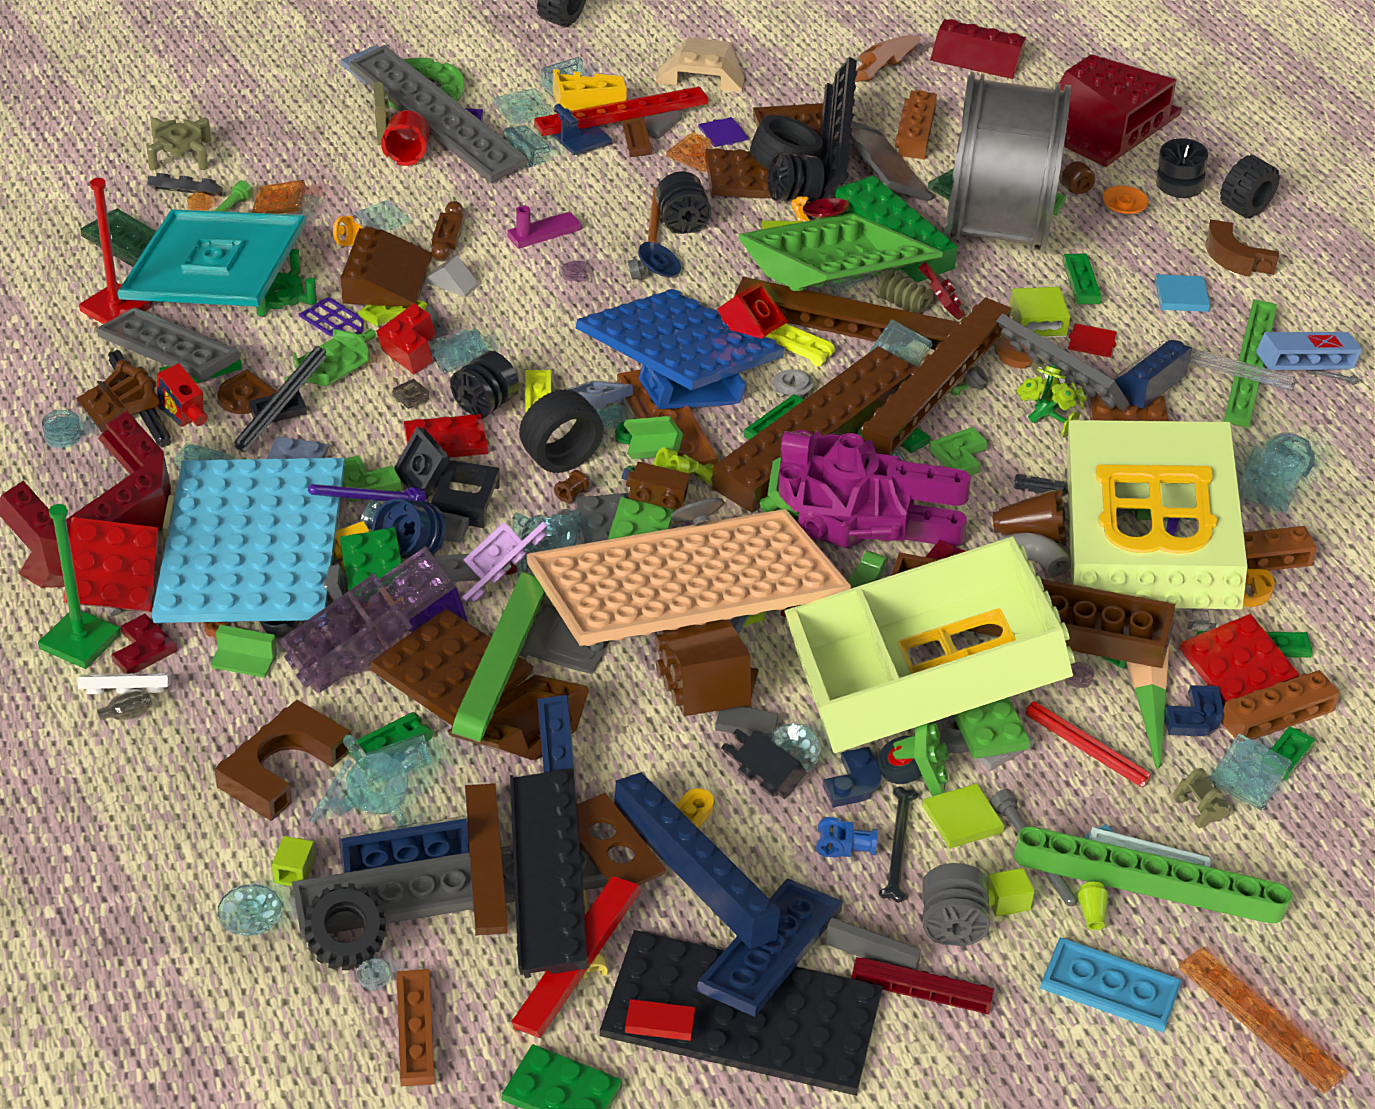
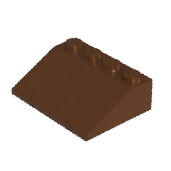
M372 227L359 228L340 278L342 303L409 307L413 303L417 305L432 259V253L383 229H374Z

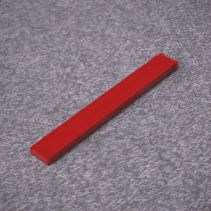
M698 86L573 110L572 112L573 116L578 119L579 129L705 105L708 104V96ZM558 114L534 118V126L541 136L561 133V120Z

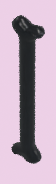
M898 786L893 789V795L898 800L888 885L879 890L878 895L883 899L892 898L895 902L900 903L905 900V893L900 889L909 805L911 801L918 798L919 793L915 790H905L903 787Z

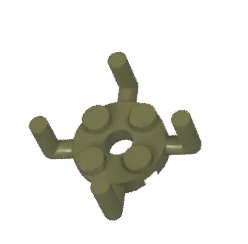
M203 117L195 122L183 119L184 123H176V119L163 122L158 118H153L151 120L154 143L147 147L149 169L153 171L158 169L157 152L160 150L171 152L173 156H182L186 151L192 149L197 152L199 169H208L206 147L202 144V142L208 143L211 141L208 118Z

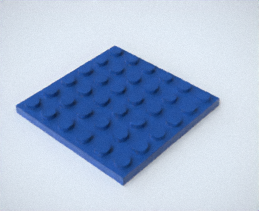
M668 289L662 293L652 294V296L643 299H637L627 304H621L611 309L589 314L577 319L575 327L581 332L690 390L783 357L785 351L784 347L776 344V341L771 338L763 337L761 339L730 330L721 319V315L717 310L706 308L699 301L689 299L675 289Z

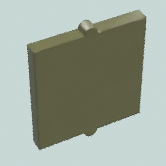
M169 495L163 523V550H165L166 540L169 537L175 495Z

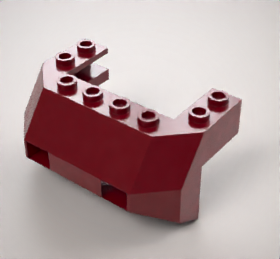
M125 411L107 423L105 426L107 430L101 433L98 439L130 475L68 517L66 523L69 536L71 518L73 517L158 527V531L160 529L163 530L168 497L171 495V484L164 451L128 411ZM23 480L0 497V517L31 551L18 574L40 588L65 587L54 520L49 515V508Z

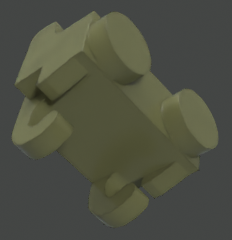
M1203 768L1193 770L1186 779H1182L1173 793L1174 797L1179 799L1181 803L1188 801L1185 795L1189 792H1193L1200 801L1197 809L1201 815H1197L1194 818L1196 821L1195 825L1199 829L1206 827L1212 821H1221L1222 818L1230 814L1231 810L1229 802L1221 799L1223 797L1222 792L1219 789H1214L1212 780L1205 778L1207 773Z

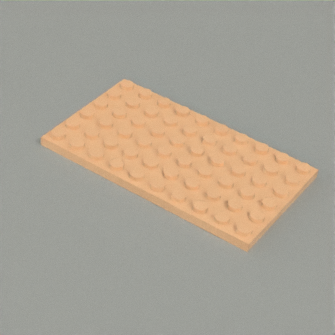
M786 509L718 520L700 526L690 525L527 554L528 566L580 646H591L598 642L609 640H622L625 637L636 635H649L652 632L662 630H676L689 625H703L707 622L721 619L730 620L737 616L757 615L760 612L769 610H784L787 607L811 603L815 600L851 589V585Z

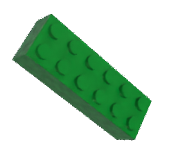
M871 176L836 188L835 198L844 199L849 202V209L839 215L855 213L943 252L942 257L926 261L938 274L955 269L958 246L878 178ZM924 262L900 268L916 282L928 279L918 268Z

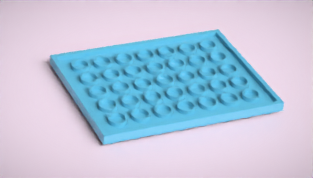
M344 458L182 460L170 532L166 540L152 611L153 623L326 620L329 595L324 588V579L328 577L329 566L333 565L341 497L311 495L308 492V487L311 484L342 487L345 470Z

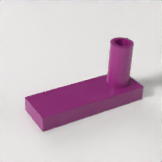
M521 205L516 208V227L507 230V237L520 249L581 230V223L570 211L531 223L530 207Z

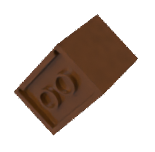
M729 619L711 621L703 625L684 626L676 630L659 631V635H655L656 649L660 653V659L656 660L657 674L659 677H663L666 691L671 692L674 706L679 707L684 717L751 705L750 653Z

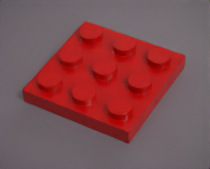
M77 517L71 518L69 541L80 605L150 612L158 527ZM64 590V601H63V603H67V604H68V602H67V596H66V590Z
M1251 613L1182 641L1179 647L1180 651L1207 686L1219 687L1223 706L1225 702L1233 698L1251 694L1256 690H1263L1279 682H1286L1297 678L1300 675Z

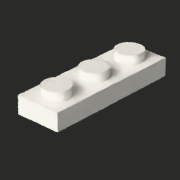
M171 673L83 674L78 677V689H86L87 694L104 693V688H116V693H133L134 688H146L147 693L164 692V687L171 685Z

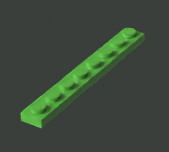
M1253 299L1224 422L1249 428L1264 364L1256 351L1264 332H1271L1277 304Z

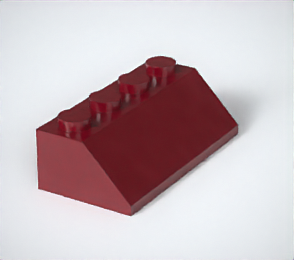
M944 19L938 29L930 61L1013 79L1024 57L1026 37L1020 36L1017 33L1002 32L995 28L988 29L979 27L976 24H966L954 19Z

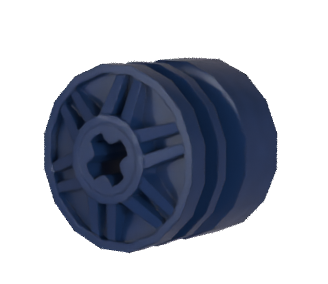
M391 499L384 502L377 510L373 519L372 531L395 527L400 557L422 558L424 556H432L442 547L446 538L447 526L444 515L437 506L430 502Z

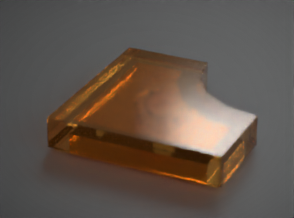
M691 132L669 149L666 157L704 173L707 170L705 150L710 146L711 140Z

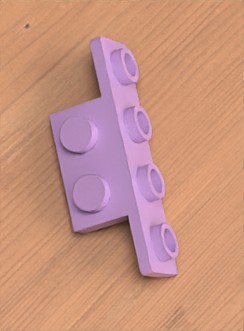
M543 521L522 541L503 522L463 559L481 580L462 596V600L465 603L470 600L475 603L486 592L483 588L490 581L494 584L506 574L504 568L511 562L514 565L517 564L527 554L524 550L531 543L536 546L547 536L544 531L548 525Z

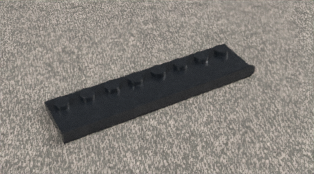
M850 56L835 73L834 82L825 85L820 131L823 147L819 156L824 167V185L819 199L829 198L840 184L843 185L849 175L847 167L850 161L848 157L851 147L850 135L853 130L851 122L854 117L852 111L855 103V78L858 73L856 71L857 60Z
M574 768L519 777L510 775L517 954L520 975L524 974L525 978H530L531 973L548 970L550 974L587 969L589 968L577 785Z

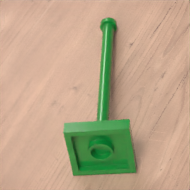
M55 504L49 508V515L54 520L69 612L38 641V646L40 650L87 669L121 635L120 627L81 611L66 523L68 510L63 504Z

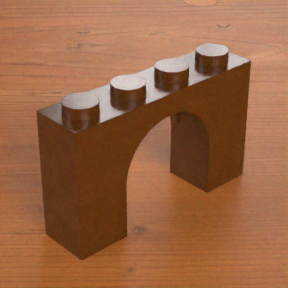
M295 700L291 705L282 709L279 715L272 721L263 725L253 737L243 742L228 758L223 759L215 768L217 788L272 821L292 803L290 783L262 766L263 762L269 756L279 751L300 750L309 753L330 767H334L348 754L347 745L352 743L351 731L303 702Z

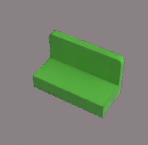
M671 417L625 420L624 426L632 435L627 452L631 459L655 458L657 452L662 447L673 449L678 454L683 433Z
M219 625L216 631L218 649L211 661V667L257 677H266L277 655L275 635Z

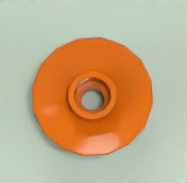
M1130 186L1109 187L1102 196L1103 203L1109 209L1123 214L1142 212L1148 205L1147 196L1141 190Z

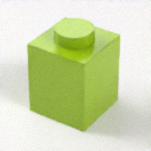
M283 836L272 862L274 883L292 886V881L308 879L315 863L314 841Z
M1024 868L988 874V906H991L995 917L1031 910L1034 889Z

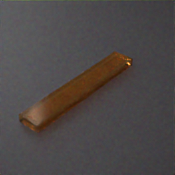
M1202 947L1180 962L1179 969L1323 1094L1346 1078L1348 1072Z

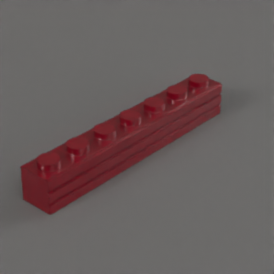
M857 956L851 978L882 985V990L988 1015L994 993V988L987 985H978L966 980L952 979L945 975L939 976L930 974L927 971H917L906 966L900 967L891 965L888 962H878L866 957L861 958Z

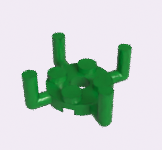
M292 249L289 253L291 270L288 273L278 272L259 307H256L258 316L264 317L270 309H282V306L289 304L290 307L299 302L308 305L316 304L317 295L314 278H307L305 280L306 294L303 292L302 278L299 276L301 270L298 249Z

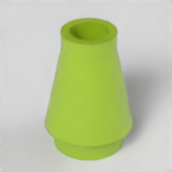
M1100 882L1084 883L1080 886L1077 897L1086 921V928L1089 930H1101L1105 927L1108 891Z

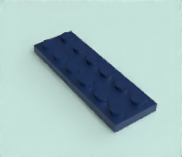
M787 878L770 897V900L780 909L777 940L750 950L737 936L699 979L697 992L755 1017L825 932L831 918H836L842 911L843 901Z

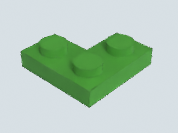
M973 427L931 441L929 450L945 467L965 470L969 475L980 472L981 464L972 454L986 450L987 441Z
M359 455L344 459L345 470L342 487L386 491L401 490V481L393 465L367 471ZM348 498L350 502L361 500Z

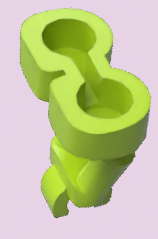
M662 447L657 452L653 465L689 474L695 473L702 481L712 485L713 478L711 477L714 464L702 465L686 454L678 456L675 450Z

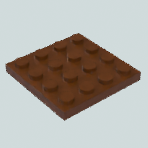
M445 608L372 660L370 670L453 726L457 712L491 638ZM518 657L501 697L530 676L534 666Z

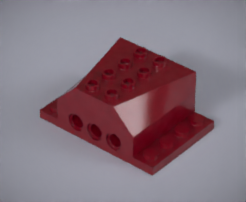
M1090 54L1066 70L1058 83L1060 84V90H1064L1065 85H1071L1064 147L1104 167L1109 166L1180 115L1181 108L1172 104L1177 79Z

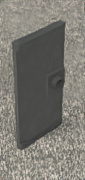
M855 121L851 122L853 130L850 140L861 155L860 159L873 167L889 189L921 200H933V194L928 191L888 142L881 130Z

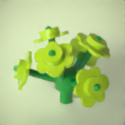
M1046 365L1045 369L1037 368V371L1048 375L1047 379H1042L1038 376L1033 379L1027 378L1017 388L1016 392L1022 401H1027L1028 399L1036 401L1034 405L1035 410L1028 416L1032 423L1035 424L1042 417L1047 418L1051 416L1064 424L1061 432V437L1064 438L1068 436L1069 420H1078L1080 413L1072 412L1067 420L1053 411L1058 407L1062 410H1068L1070 407H1074L1076 402L1080 409L1083 410V402H1086V393L1083 392L1081 387L1076 388L1074 382L1071 383V388L1066 383H1059L1056 378L1066 379L1065 375L1060 374L1061 369L1057 368L1056 365Z

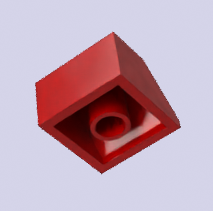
M761 281L735 295L717 309L721 319L730 330L761 339L788 323Z

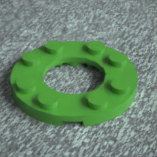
M432 58L403 59L426 78L436 80L441 85L439 88L456 102L460 100L464 93V78L456 67L447 62L442 65L439 62H434ZM389 101V106L391 108L401 111L399 108H397L394 104H392Z

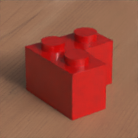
M415 303L376 330L382 351L411 373L416 374L433 362L428 341L436 336L431 315Z

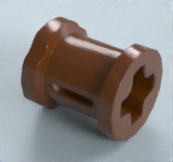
M574 470L565 481H559L555 484V494L558 499L569 504L574 500L575 495L589 489V481L584 473Z

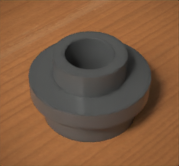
M634 256L632 260L627 261L631 278L642 280L641 275L645 274L644 265L641 260L637 261V257Z
M975 366L966 373L965 379L971 388L979 390L985 388L988 377L980 367Z

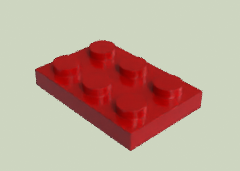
M481 414L404 421L407 444L415 429L421 427L429 432L450 458L488 454V445Z

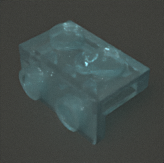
M476 328L469 331L467 329L460 330L448 339H445V337L439 338L432 343L430 348L432 357L435 356L444 374L469 364L474 358L488 350Z

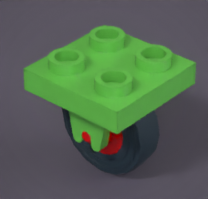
M930 722L915 727V736L895 738L885 744L879 752L877 759L879 770L889 782L907 784L918 778H924L932 796L944 793V783L948 782L945 761L949 759L946 744L940 741V733L936 723L932 724Z

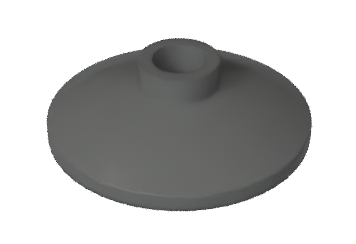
M710 498L688 504L674 511L671 514L672 520L680 522L693 521L694 526L704 525L710 522L709 516L717 512L724 505V500L722 498Z

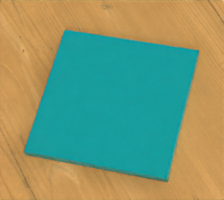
M171 209L117 292L118 297L123 300L259 307L307 224L306 216Z

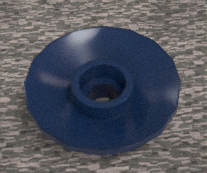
M644 242L639 246L638 255L640 260L652 273L668 278L676 277L680 273L681 265L679 260L666 247L654 242Z

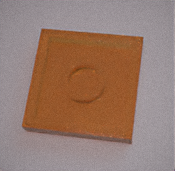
M296 180L260 186L252 213L284 214L300 211L306 190L305 181Z

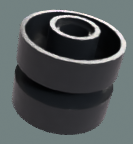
M1186 138L1172 139L1164 143L1159 153L1157 187L1163 193L1176 198H1191L1200 194L1205 184L1208 161L1207 148L1198 141Z

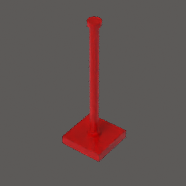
M94 178L90 181V188L94 190L107 287L79 303V310L96 321L105 324L134 307L146 311L151 308L150 301L123 300L118 297L117 292L121 284L116 281L104 193L106 181L103 178Z

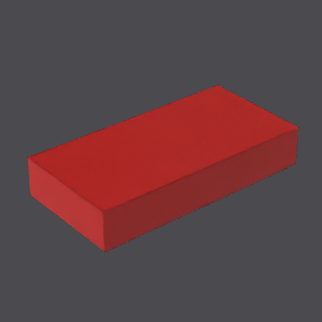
M630 999L625 1033L691 1041L695 1007Z

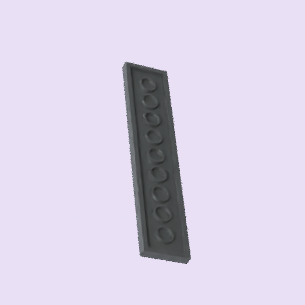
M386 45L349 62L350 70L374 88V82H383V90L388 91L389 101L401 111L413 110L420 113L430 126V134L490 183L527 164V157Z
M599 831L590 832L593 837L601 839ZM513 845L501 847L505 903L515 902ZM581 847L584 890L605 887L608 881ZM470 852L292 881L301 938H305L304 923L308 907H311L313 898L316 895L320 897L322 890L327 887L329 890H333L334 884L339 883L342 884V888L348 887V883L355 884V889L359 890L363 886L368 889L370 896L375 894L378 898L379 906L383 905L385 910L386 924L474 909ZM347 911L332 915L326 922L328 934L364 928L362 919L356 914Z

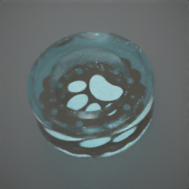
M380 959L366 960L358 967V983L364 989L371 991L384 988L390 980L388 964Z

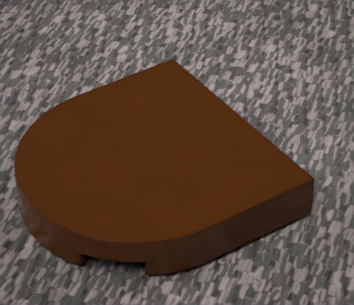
M246 369L227 379L219 386L217 400L220 407L230 413L249 414L251 413L249 410L250 400L272 396L277 391Z

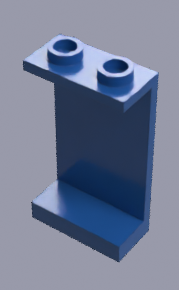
M643 364L638 378L658 409L683 408L684 406L733 405L741 402L742 395L746 390V383L739 373L694 390L678 384Z

